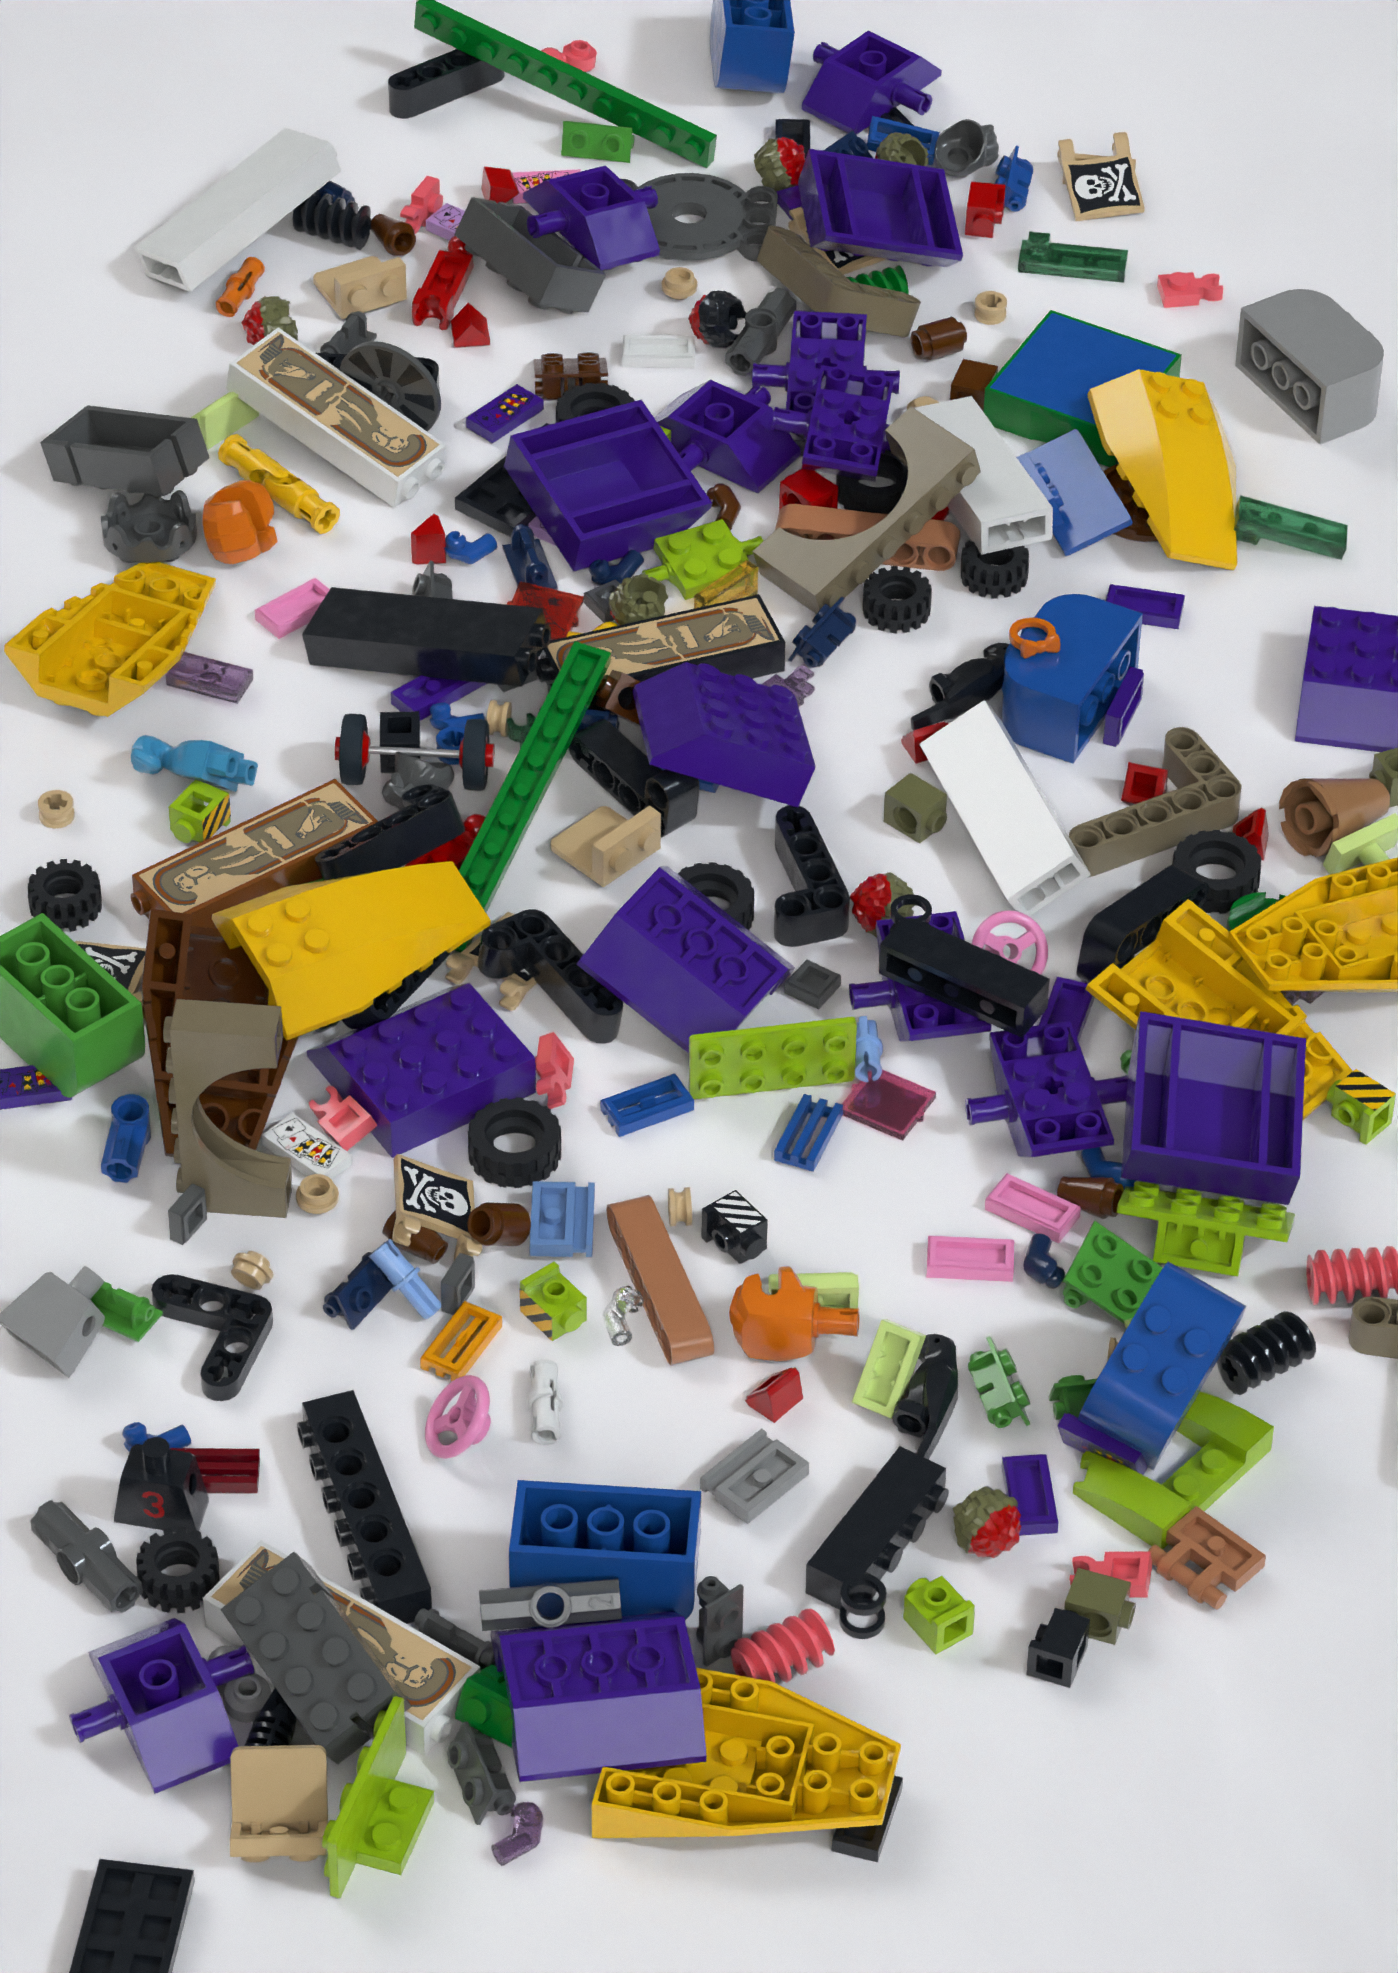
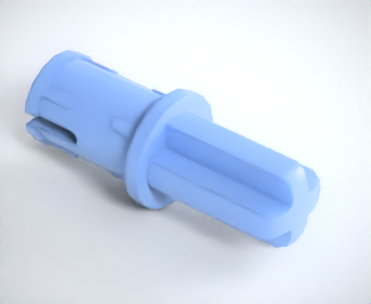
M860 1016L859 1022H857L855 1075L860 1081L869 1082L868 1071H872V1080L874 1082L882 1074L880 1057L883 1053V1043L878 1038L876 1021L868 1020L867 1016Z
M388 1239L368 1256L393 1284L391 1288L393 1292L399 1289L424 1319L430 1318L442 1307L441 1302L417 1275L421 1269L418 1266L414 1268L391 1239Z

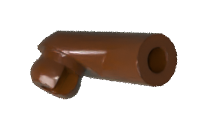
M718 483L714 487L709 488L706 494L710 500L713 499L712 507L721 508L715 521L723 519L729 530H731L740 513L741 505L729 486Z

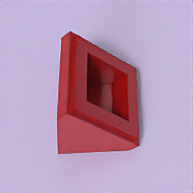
M484 166L481 185L484 199L495 201L497 204L499 202L506 203L519 194L517 184L510 169Z
M467 303L451 320L454 347L490 345L487 318L470 303Z
M433 514L411 532L412 563L416 565L428 564L430 560L434 561V564L446 563V553L444 551V548H446L445 532L439 516Z
M944 721L913 730L903 736L901 739L902 745L915 764L928 760L919 744L948 725V722L945 723Z
M1129 762L1121 801L1137 804L1165 794L1168 770Z
M1261 807L1233 825L1232 833H1236L1235 835L1239 837L1243 836L1251 845L1254 844L1257 848V853L1261 856V860H1264L1269 830L1266 810Z
M791 1367L772 1374L746 1396L745 1402L748 1406L775 1423L803 1399L798 1370L796 1367Z

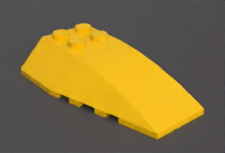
M1138 369L1091 388L1087 396L1102 446L1108 455H1114L1119 462L1116 470L1122 480H1129L1135 492L1132 497L1137 506L1147 510L1149 514L1147 523L1166 556L1171 559L1234 570L1237 566L1236 465L1220 415L1204 382L1170 376L1161 372Z
M161 562L139 563L115 575L114 583L110 585L99 583L91 587L90 595L82 599L73 596L65 600L63 609L57 611L49 608L42 612L4 645V652L37 696L52 700L58 705H69L86 710L95 716L108 717L144 694L181 659L216 586V578Z
M453 861L412 865L332 880L287 886L212 914V921L228 947L233 949L242 946L269 989L268 1005L281 1006L283 1036L286 1041L363 1012L373 1005V999L385 991L388 994L402 985V980L416 970L422 972L433 964L434 958L445 951L448 953L452 952L491 924L490 918Z
M1189 899L1163 920L1156 939L1121 969L1112 963L1087 984L1085 990L1135 1030L1139 1013L1142 1011L1306 1038L1303 1120L1327 1100V1093L1337 1080H1343L1353 1072L1322 1033H1314L1305 1022L1307 1015L1298 1005L1292 1006L1280 991H1268L1229 940V931Z

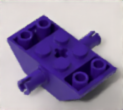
M869 30L840 50L828 45L826 42H821V45L818 44L814 49L813 61L822 64L802 102V110L846 133L853 130L857 135L870 126L872 116L881 118L882 114L885 112L889 113L891 108L903 105L919 115H924V112L927 113L931 108L933 99L930 94L920 90L939 78L942 70L923 57Z
M605 165L546 180L523 193V199L539 213V215H531L527 219L529 234L533 235V238H539L543 235L559 232L601 271L659 256L660 248L647 210L655 208L658 204V196L652 186L632 190Z
M794 311L790 362H786V365L753 363L752 387L757 384L764 387H784L785 391H787L786 409L808 413V410L813 409L821 365L842 367L847 370L869 374L876 373L894 378L892 393L899 394L900 370H867V366H864L867 314Z
M821 365L813 409L808 410V413L775 407L771 430L804 435L803 439L806 440L802 469L875 482L880 454H884L885 450L891 451L885 430L890 425L886 424L894 378L876 373L869 374L847 370L842 367Z
M710 379L678 396L654 417L659 426L671 430V443L690 471L699 466L755 493L762 491L801 455V449L790 433L771 430L774 414L772 407L768 406L771 402V395L765 387L760 389L758 384L754 385L744 395Z
M956 911L932 914L929 925L965 940ZM919 915V916H910V917H905V918H914V919H915V918L921 917L922 915ZM892 919L876 921L879 957L880 943L889 934L890 928L894 924ZM883 975L882 981L849 984V998L852 1010L888 1005L899 1041H916L991 1031L992 1025Z
M1071 1021L1032 1026L1023 1038L1005 1030L990 1032L989 1040L997 1095L974 1099L966 1098L965 1111L970 1126L978 1123L1005 1120L1017 1154L1020 1157H1037L1114 1145V1137L1102 1105L1126 1102L1128 1075L1095 1080L1094 1077H1091Z
M173 1618L88 1652L108 1695V1701L69 1715L79 1743L116 1727H119L120 1730L124 1729L154 1794L231 1763V1753L239 1745L217 1687L245 1675L255 1673L251 1657L245 1645L206 1661L204 1657H201L186 1624Z

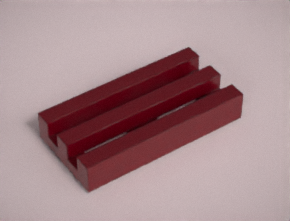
M170 1448L171 1450L190 1452L196 1457L201 1475H205L202 1478L207 1493H258L260 1449ZM223 1475H250V1476H223Z

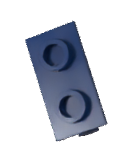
M1017 145L1009 157L1004 155L1001 158L995 172L999 177L994 183L1006 185L1004 206L1013 212L1020 211L1026 206L1029 192L1028 187L1030 186L1033 174L1032 164L1026 159L1017 157L1019 150Z

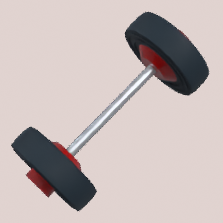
M345 714L342 720L340 737L335 739V760L339 761L342 784L361 785L365 778L366 765L370 760V754L395 755L396 752H400L407 756L459 758L464 789L485 790L488 767H494L495 744L489 743V724L487 720L468 719L465 724L464 739L460 742L459 750L371 746L366 716L362 714Z

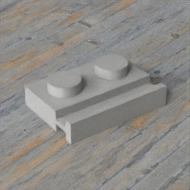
M761 1428L700 1477V1489L703 1492H711L715 1495V1500L749 1524L809 1475V1462L779 1440L773 1441L768 1438L767 1432Z

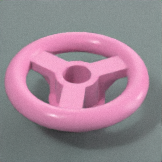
M1007 910L992 914L979 925L973 936V945L982 949L985 945V950L1005 959L1007 958L1003 954V948L1007 945L1010 948V956L1007 960L1016 964L1022 956V951L1035 943L1036 956L1030 970L1042 975L1046 967L1048 944L1045 934L1037 922L1024 913ZM1003 923H1016L1027 930L1026 933L1014 939L1009 936H996L990 933L994 927Z
M466 1375L455 1379L441 1391L434 1401L426 1421L425 1440L428 1449L436 1457L448 1459L458 1456L471 1445L482 1441L486 1436L491 1423L490 1415L488 1414L490 1396L486 1384L479 1377ZM461 1392L457 1403L451 1407L447 1414L442 1416L449 1402ZM443 1431H452L456 1433L458 1439L449 1445H442L438 1434Z

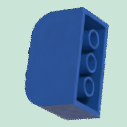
M713 0L710 22V55L715 88L784 94L788 81L795 34L790 0Z
M1084 594L1061 595L1046 602L1034 618L1044 619L1055 627L1056 634L1060 637V651L1058 653H1037L1024 659L1021 657V650L1015 648L1010 643L1004 656L1005 668L1002 686L1001 721L1013 742L1074 764L1104 721L1105 715L1130 666L1138 668L1143 613ZM1026 627L1022 629L1020 637L1037 642L1045 640L1047 633L1037 627Z
M1168 1261L1157 1276L1096 1380L1080 1411L1078 1421L1141 1452L1147 1467L1154 1471L1239 1325L1247 1306Z
M517 1480L509 1545L510 1588L534 1586L546 1582L568 1583L618 1578L622 1616L675 1611L684 1616L686 1620L693 1611L701 1535V1491ZM551 1592L543 1594L537 1602V1609L547 1617L558 1615L564 1607L563 1599L558 1594Z

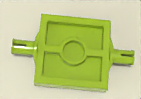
M721 519L654 539V551L662 565L643 570L642 574L648 575L649 578L653 577L659 582L668 580L678 588L683 598L687 600L754 580L755 569L747 556L752 555V551L764 540L761 536L741 542L733 536L724 520Z

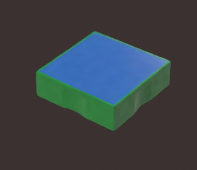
M1050 310L986 386L983 412L995 428L1045 443L1077 429L1098 464L1111 467L1119 464L1114 455H1108L1102 446L1087 393L1091 388L1138 369L1180 377L1182 354Z

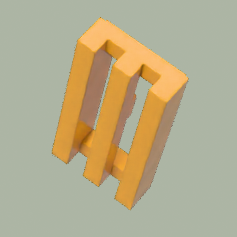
M464 1301L421 1356L420 1368L429 1371L431 1367L435 1368L436 1375L444 1378L446 1374L451 1375V1381L465 1376L502 1328V1316ZM470 1316H474L475 1318L473 1319V1321L466 1328V1330H463L460 1333V1335L456 1339V1343L453 1345V1347L450 1349L447 1355L444 1358H440V1355L447 1348V1346L450 1344V1342L453 1340L456 1334L460 1331V1329L463 1327L466 1321L470 1318Z

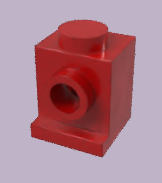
M971 181L966 210L965 235L993 238L995 224H1002L1006 185Z

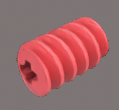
M1386 1246L1382 1257L1377 1247H1369L1365 1257L1359 1248H1352L1348 1258L1342 1249H1334L1331 1259H1329L1325 1250H1317L1313 1260L1311 1255H1308L1306 1277L1312 1304L1318 1305L1321 1292H1326L1330 1304L1336 1303L1338 1291H1343L1347 1303L1353 1302L1356 1290H1360L1362 1297H1371L1374 1289L1378 1290L1381 1298H1388L1389 1290L1392 1288L1398 1294V1254L1393 1246Z
M804 1609L799 1613L798 1617L789 1616L784 1619L782 1624H771L766 1632L758 1630L751 1635L750 1639H738L731 1649V1659L736 1675L776 1683L774 1673H777L779 1678L787 1683L792 1679L790 1666H793L798 1674L804 1675L808 1671L807 1658L814 1667H822L824 1664L822 1652L825 1651L829 1656H833L835 1648L831 1634L818 1612L813 1609Z

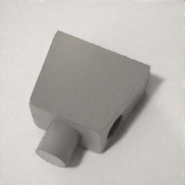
M84 1266L69 1284L54 1273L47 1272L0 1313V1324L13 1338L70 1378L104 1323L105 1316L90 1299L105 1282L87 1266Z

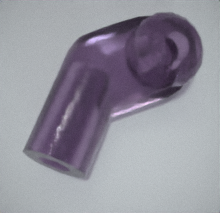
M520 1802L516 1804L511 1811V1816L514 1817L512 1834L491 1846L492 1853L501 1866L510 1863L539 1845L544 1818L542 1811L535 1803Z

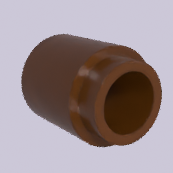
M951 316L920 325L916 331L911 333V346L918 359L925 358L930 361L961 352L964 348V343L967 341V332L963 323L958 322Z
M486 1202L473 1209L468 1218V1231L473 1239L486 1246H519L525 1242L530 1233L531 1220L529 1213L522 1205L517 1203Z

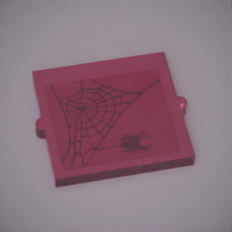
M882 1070L880 1078L873 1082L872 1071H868L869 1082L859 1081L858 1084H852L851 1093L842 1103L843 1116L903 1141L917 1122H923L924 1113L936 1099V1092L885 1070Z

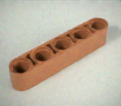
M788 504L780 509L775 530L780 527L786 532L802 538L834 540L861 533L879 523L888 514ZM930 519L924 524L919 533L912 535L898 548L895 555L890 559H886L882 565L934 571L948 570L954 566L961 537L960 530L951 522Z
M646 1195L608 1204L606 1212L610 1232L668 1364L675 1365L713 1355L714 1342L710 1326L652 1197Z

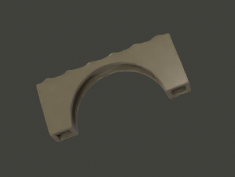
M911 406L885 430L891 453L908 470L905 490L894 509L871 528L853 536L834 540L802 538L788 533L779 527L752 551L760 575L815 614L825 604L832 607L841 597L845 598L859 584L864 583L869 578V575L886 559L893 557L898 548L912 535L919 533L924 524L938 511L946 508L951 499L965 486L973 483L977 475L981 473L973 447Z
M176 999L173 1017L166 1016L163 1038L165 1043H171V1047L167 1051L166 1072L172 1073L174 1077L171 1078L169 1084V1103L176 1104V1108L172 1112L171 1132L172 1134H178L179 1137L176 1138L174 1145V1163L181 1164V1167L178 1168L176 1179L177 1193H184L193 1183L205 1189L206 1208L209 1213L287 1218L293 1188L291 1158L262 1153L234 1141L211 1122L199 1100V1095L209 1085L224 1076L249 1069L277 1068L283 1040L281 1006Z

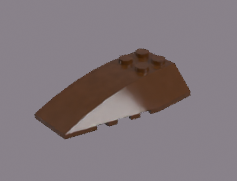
M151 909L141 994L165 1156L174 1157L175 1140L179 1137L178 1134H172L171 1132L172 1112L176 1108V1104L169 1103V1084L171 1078L174 1077L172 1073L166 1072L167 1051L171 1047V1043H165L163 1038L166 1016L173 1017L176 999L268 1005L269 989L243 947L238 946L230 949L218 929L191 926L192 914ZM283 1036L277 1068L249 1069L229 1074L213 1082L199 1095L204 1112L211 1122L225 1135L248 1148L256 1150L298 1037L286 1041Z

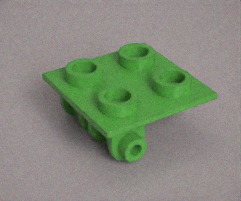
M1094 1221L1063 1279V1282L1067 1284L1063 1290L1064 1302L1071 1308H1078L1090 1300L1124 1324V1320L1134 1317L1163 1267Z

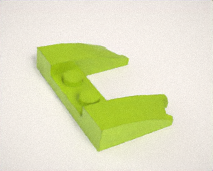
M1200 1391L1177 1432L1202 1448L1162 1485L1129 1467L1086 1450L1082 1455L1080 1468L1087 1469L1084 1481L1074 1482L1073 1494L1150 1546L1157 1545L1164 1549L1169 1545L1166 1543L1167 1530L1196 1506L1206 1511L1271 1451L1274 1426L1243 1408Z

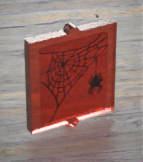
M520 581L512 601H508L507 605L543 608L546 624L551 628V640L567 637L568 632H572L573 627L578 626V614L584 602V596Z

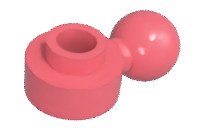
M575 40L565 45L562 53L552 47L541 50L584 72L590 71L595 67L597 52L595 48L583 40Z

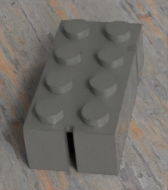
M471 197L454 234L466 244L464 248L469 253L482 257L486 261L485 266L488 269L508 279L506 283L513 289L524 292L529 296L528 302L537 308L547 310L549 306L556 307L565 313H572L573 310L589 312L606 277L604 272L588 259L582 258V254L556 233L533 238V235L531 236L527 229V219L532 214L521 205L504 202L497 204L492 200Z
M90 405L85 406L40 442L53 481L71 483L73 486L85 485L98 487L99 489L122 490L127 493L152 494L155 497L166 496L173 492L177 484L184 480L185 477L196 473L197 468L210 458L198 420L195 418Z
M292 1552L220 1610L313 1742L324 1747L327 1757L339 1765L371 1739L369 1734L352 1720L359 1714L361 1719L374 1728L379 1712L381 1710L387 1711L393 1697L404 1698V1712L411 1708L412 1705L341 1606L333 1600V1595L312 1566L296 1552Z

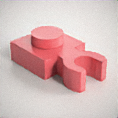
M426 176L411 194V204L409 206L406 205L400 213V217L407 218L406 223L413 227L415 234L419 231L420 226H426V219L443 205V196L440 194V179Z
M1175 272L1158 275L1157 288L1164 308L1199 305L1200 299L1220 301L1223 298V285H1219V274H1206L1202 278H1195L1193 272Z
M552 1032L539 1037L537 1056H535L536 1071L541 1078L536 1083V1091L538 1095L547 1093V1106L549 1109L566 1103V1090L571 1088L574 1065L573 1056L557 1035Z
M328 1086L325 1089L331 1096L330 1100L325 1104L319 1105L312 1099L309 1102V1106L319 1119L317 1122L323 1131L336 1144L348 1151L376 1128L377 1124L372 1116L350 1095L343 1100L335 1087Z
M1150 1551L1105 1552L1104 1561H1095L1089 1556L1073 1557L1074 1574H1076L1078 1568L1125 1580L1131 1582L1129 1598H1148L1152 1571ZM1070 1575V1585H1072L1075 1575Z

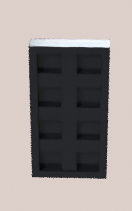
M505 456L455 497V510L511 537L515 526L520 524L528 526L536 517V514L505 469Z
M99 1859L69 1973H172L195 1883L194 1870Z

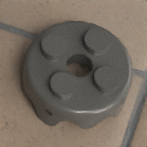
M181 490L175 491L171 495L170 500L155 497L152 494H144L142 499L133 505L128 504L127 498L123 494L116 492L110 498L106 515L101 516L104 546L110 553L127 563L175 561L193 546L197 536L196 513H191L188 498Z

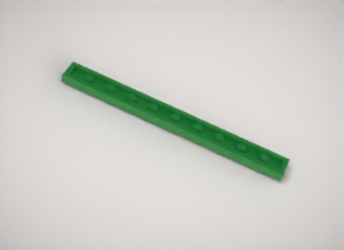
M435 0L416 1L415 29L617 126L632 128V133L700 166L708 168L714 161L716 134Z
M574 641L459 870L486 913L611 663V652ZM474 937L457 947L454 951L461 953L472 943Z

